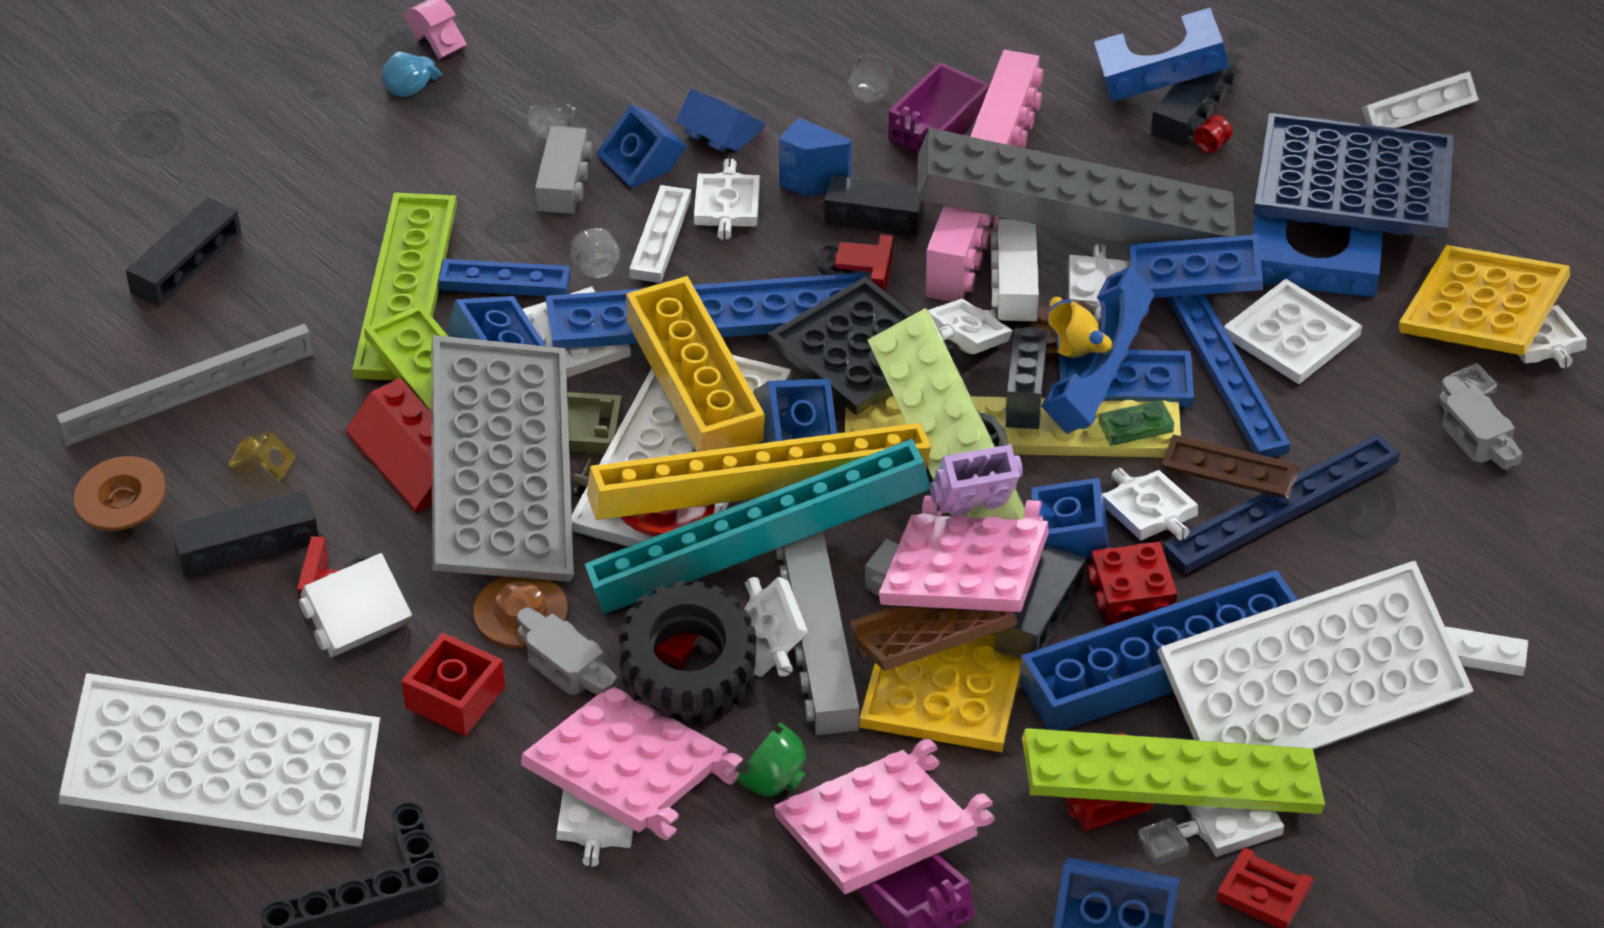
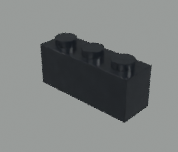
M836 175L831 176L825 197V223L909 235L918 234L924 211V201L917 200V186Z

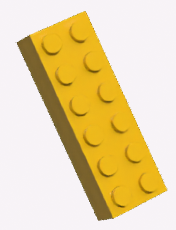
M688 276L626 293V321L695 450L701 452L752 445L764 441L765 414Z

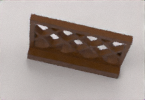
M899 605L850 621L857 654L861 658L869 656L884 671L1018 625L1016 615L1008 611Z

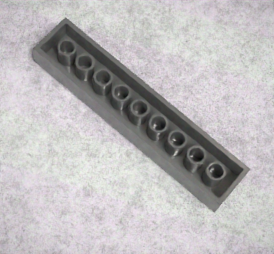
M928 128L918 153L917 200L1127 244L1236 236L1233 192Z

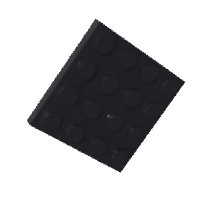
M864 277L769 332L768 344L811 379H830L832 396L852 413L858 415L892 394L868 339L914 314L867 277ZM944 340L951 357H953L954 346L947 340Z

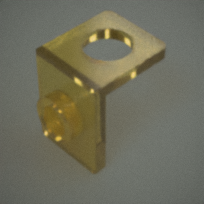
M268 430L257 436L252 437L250 435L243 439L228 464L233 468L256 458L276 479H281L295 459V455ZM271 448H275L281 453L282 464L280 466L274 465L270 460L269 452Z

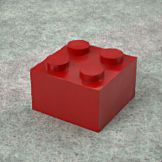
M442 632L401 680L405 708L466 736L505 689L503 660Z

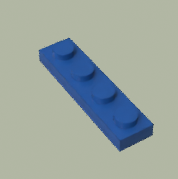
M444 259L439 277V289L534 296L568 294L571 268L570 266Z

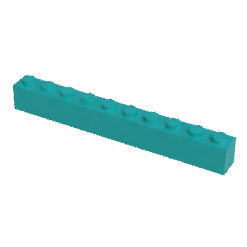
M913 439L590 561L585 563V567L603 614H607L636 603L645 594L651 597L653 589L664 585L667 589L673 586V582L684 581V584L928 491L930 490V484L925 464Z

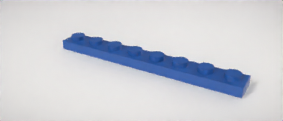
M1201 294L1166 297L1253 453L1267 457L1288 454L1291 445L1206 296Z

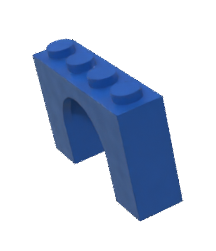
M1211 8L1181 16L1186 38L1179 46L1162 54L1153 56L1133 54L1128 50L1123 33L1095 41V48L1111 102L1229 68L1224 43Z
M1261 215L1255 216L1253 235L1259 234L1263 284L1277 286L1287 279L1302 289L1376 297L1383 231H1362L1356 227H1351L1348 247L1342 253L1329 258H1313L1300 254L1289 245L1286 239L1287 219H1267Z

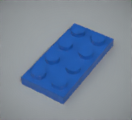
M1259 234L1129 244L1131 268L1153 291V298L1263 290Z
M1128 350L1127 356L1121 361L1117 369L1118 375L1111 382L1106 392L1107 397L1104 400L1146 402L1164 400L1179 402V407H1193L1194 390L1191 351ZM1090 351L1078 358H1067L1059 354V381L1075 374L1079 376L1087 367L1094 352Z

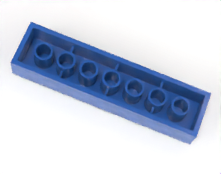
M1274 570L1021 655L1019 684L1048 730L1064 731L1174 693L1157 652L1160 647L1277 608L1298 599L1279 572Z

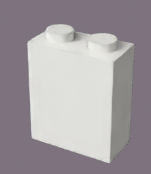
M382 553L305 585L300 595L301 599H299V605L304 616L307 619L312 618L317 630L314 631V635L321 650L327 649L331 658L407 625L412 617L409 607Z

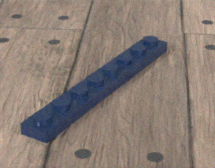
M1377 433L1298 474L1289 500L1261 493L1190 530L1185 539L1183 537L1182 540L1175 538L1165 543L1164 555L1185 575L1397 464L1400 453Z

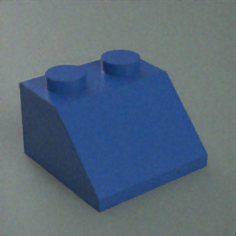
M690 89L676 119L677 123L686 127L684 133L699 140L704 136L710 139L708 142L709 146L722 152L725 151L726 147L738 151L761 132L766 125L765 122L734 106L694 89Z
M630 103L596 153L630 187L634 188L669 172L687 148V145L654 113Z
M802 118L794 122L779 137L780 186L806 197L826 194L832 175L851 177L852 140Z
M830 379L767 381L753 390V394L765 414L764 441L759 442L760 444L837 434Z
M1100 478L1031 488L1032 500L1042 501L1039 516H1043V521H1048L1049 533L1044 546L1075 554L1086 559L1091 558L1092 551L1109 548L1106 505Z

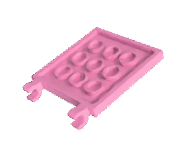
M925 496L922 514L910 516L879 591L880 605L1021 612L1049 533L1048 521H1043V516H1039L1042 501L1027 500L1024 519L1017 520L1001 519L994 516L987 518L966 517L964 515L941 516V512L937 511L938 503H934L931 496Z
M613 687L604 693H599L522 753L521 765L640 833L647 827L658 837L668 840L677 830L670 826V824L679 816L670 807L710 773L717 775L722 781L732 785L737 781L736 778L739 775V772L734 770L743 763V759L735 753L727 754L728 749L673 718L669 719L660 716V711L653 707L649 708L642 704L640 700L634 701L629 694Z
M930 739L920 741L909 755L904 750L889 754L883 759L857 768L853 772L832 781H827L818 787L792 796L788 800L774 805L776 818L844 894L977 836V827L987 826L995 820L994 816L985 809L993 805L992 800L985 794L973 797L968 806L962 810L925 772L933 770L940 765L939 761L932 754L928 755L937 750V746Z

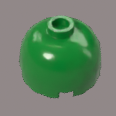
M780 722L776 732L772 730L747 762L749 767L745 772L748 775L741 771L736 780L757 795L775 796L779 795L786 788L793 792L806 775L801 770L806 760V751L801 739Z

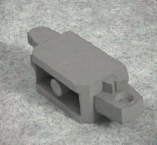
M1454 375L1446 376L1441 383L1443 392L1439 394L1438 403H1440L1445 411L1442 427L1472 461L1483 463L1492 459L1504 470L1520 464L1522 452L1513 440L1515 428L1511 421L1501 414L1493 405L1491 399L1485 396L1477 386L1468 388L1458 377H1454Z
M527 607L519 610L520 612L516 615L517 624H520L519 629H517V635L527 645L528 664L568 695L580 694L585 689L598 695L601 692L604 693L608 689L618 686V677L605 665L603 651L596 642L587 640L576 631L571 623L563 622L553 613L546 618L538 611L535 612V609L533 610L532 608Z

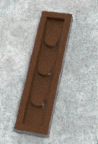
M1174 434L1162 462V466L1169 471L1288 500L1300 470L1296 463Z

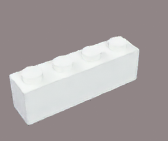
M998 219L997 232L991 231L990 243L992 307H998V320L1037 321L1039 291L1036 225L1011 219Z

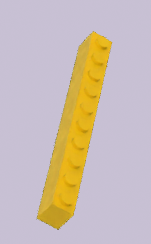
M921 423L594 465L590 466L587 497L595 520L755 499L910 439H913L924 461L925 468H927L931 445Z

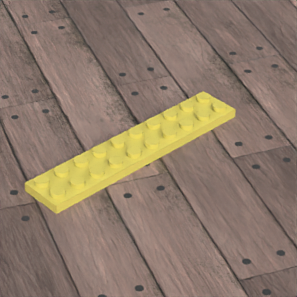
M894 395L887 396L858 415H855L846 408L845 433L907 425ZM971 396L976 409L980 413L993 415L1005 429L1014 455L1164 458L1173 434L1181 436L1179 402L1164 400L1157 402L1134 400L1103 401L1095 414L1096 419L1091 426L1084 430L1077 429L1066 434L1043 408H1041L1039 429L1005 427L1007 397Z

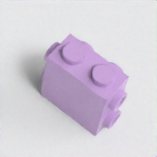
M1011 444L943 456L939 468L935 471V478L930 483L932 500L934 503L939 504L941 514L952 512L953 515H962L970 512L972 508L985 506L986 509L999 508L1008 502L1020 476H1022L1021 459L1018 455L1014 456Z

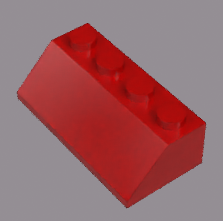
M399 378L370 393L346 428V434L415 513H418L432 506L431 412Z

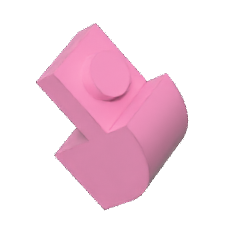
M444 0L424 1L408 9L403 15L417 41L426 37L439 60L463 49L467 45L452 19L456 14Z

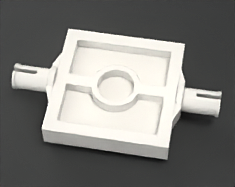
M729 159L724 161L723 172L698 174L694 225L719 226L717 235L722 240L724 238V231L725 240L731 237V226H757L760 175L736 173L737 163L734 159H731L730 167Z
M1100 244L1094 245L1093 257L1069 255L1068 299L1084 303L1087 310L1094 313V318L1099 326L1101 305L1097 296L1106 278L1130 267V261L1107 259L1106 246L1104 244L1101 245V250Z
M959 299L928 310L943 341L951 340L958 345L961 351L969 354H976L1008 342L1013 331L999 322L1001 320H998V307L991 310H982L964 299Z
M1556 305L1550 310L1525 356H1518L1525 364L1554 358L1561 368H1565V366L1569 367L1573 362L1572 357L1569 356L1570 354L1586 350L1587 339L1564 311Z
M1122 468L1115 469L1112 472L1111 478L1119 486L1103 494L1106 509L1139 540L1164 530L1172 532L1178 540H1182V537L1185 539L1188 536L1189 529L1182 522L1198 516V504L1160 470L1135 478L1130 477Z
M777 577L763 590L758 578H749V582L746 581L745 586L748 590L750 601L744 609L747 610L752 618L751 626L755 627L757 636L754 675L762 677L776 665L778 675L787 676L790 674L789 672L792 673L793 671L787 657L788 652L808 634L789 582L780 577Z
M563 789L556 840L573 841L585 846L582 860L584 865L589 866L591 854H593L591 867L598 865L600 848L610 846L631 848L632 828Z
M1186 805L1191 814V821L1173 826V834L1177 841L1197 834L1208 843L1215 857L1281 836L1284 831V825L1276 811Z

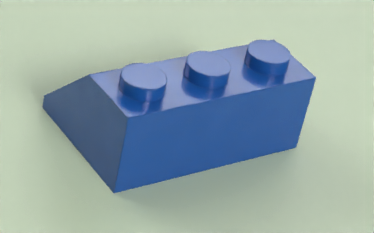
M514 296L455 300L446 330L450 337L546 346Z
M1068 857L1063 865L1053 928H1172L1180 878Z

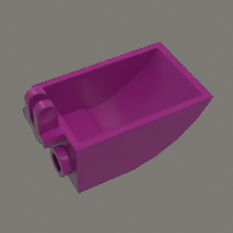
M940 62L889 110L888 139L919 153L928 128L965 135L983 105L990 84Z
M938 854L858 888L869 907L886 928H955L975 917L970 882Z

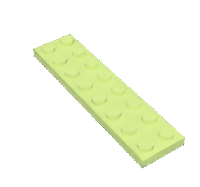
M926 308L868 339L906 423H921L931 445L927 467L933 480L935 478V471L939 468L943 456L995 447L933 318ZM1014 489L1005 505L995 509H986L985 506L976 507L962 515L974 518L994 516L1001 519L1020 520L1024 519L1025 507L1016 489Z

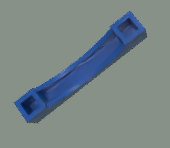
M1131 266L1108 276L1097 296L1101 305L1100 331L1111 339V350L1105 354L1094 352L1087 367L1079 376L1075 374L1052 384L1041 405L1066 434L1077 429L1084 430L1093 424L1100 404L1107 397L1106 392L1111 382L1118 375L1117 369L1121 361L1127 356L1129 352L1128 347L1132 339L1138 334V327L1143 317L1149 312V305L1154 293Z

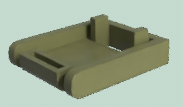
M567 392L569 452L605 454L619 429L622 395ZM600 418H611L609 430L607 426H599Z

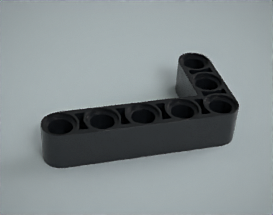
M409 801L398 804L392 810L391 821L394 841L402 865L272 901L260 913L262 928H366L442 905L447 897L444 867L422 806Z

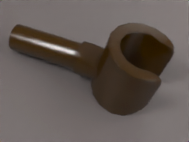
M587 458L582 471L574 474L573 481L576 485L573 488V493L582 496L589 481L590 466H593L594 463L593 459Z

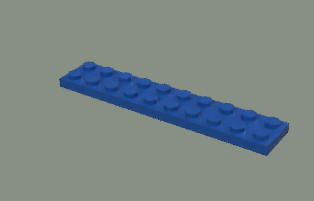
M866 272L693 286L721 337L768 334L867 276ZM640 289L546 296V311L552 347L572 349L638 344L626 321V293Z

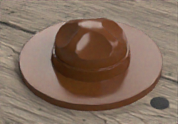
M134 456L109 459L90 469L81 478L74 492V505L79 517L91 527L106 531L128 529L146 521L160 508L166 495V481L158 466L147 459Z
M501 577L487 585L477 596L473 608L475 625L479 632L492 643L507 648H527V645L517 635V629H519L520 624H517L516 615L520 612L519 610L527 607L532 608L533 610L535 609V612L538 611L546 618L553 613L564 622L568 616L567 599L562 589L551 580Z

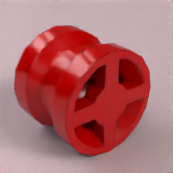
M1213 115L1206 120L1205 124L1196 128L1193 137L1195 143L1202 151L1213 154L1232 138L1233 131L1225 118Z

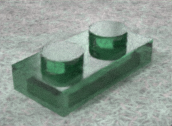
M1163 400L1099 413L1098 423L1110 446L1174 431V421Z

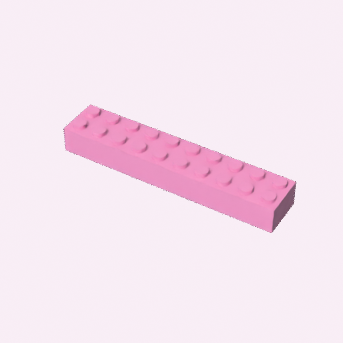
M1003 50L970 137L1025 148L1028 131L1026 130L1032 129L1035 112L1033 111L1039 110L1042 93L1037 92V87L1041 86L1043 69H1039V56ZM943 206L927 248L925 297L953 302L964 299L967 292L973 291L976 277L974 271H980L983 261L982 250H988L991 238L990 229L995 230L998 221L997 216Z

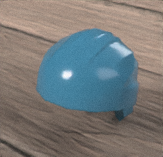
M397 52L384 65L382 82L391 94L398 97H406L421 90L428 82L429 77L435 81L442 73L435 66V62L426 56L420 57L406 52Z

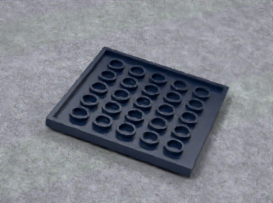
M1269 113L1254 215H1261L1267 219H1292L1299 223H1324L1331 227H1356L1362 231L1379 230L1387 231L1394 235L1411 234L1419 235L1426 239H1446L1449 223L1454 135Z

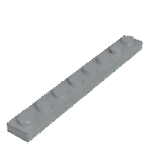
M305 324L57 414L56 418L61 439L67 447L312 356L313 349L310 331Z

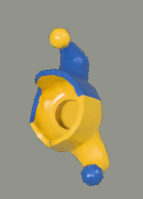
M1053 297L1050 300L1051 308L1047 312V322L1054 329L1057 352L1067 358H1078L1090 351L1105 354L1111 350V339L1099 330L1098 323L1091 312L1069 299L1063 300L1060 297Z

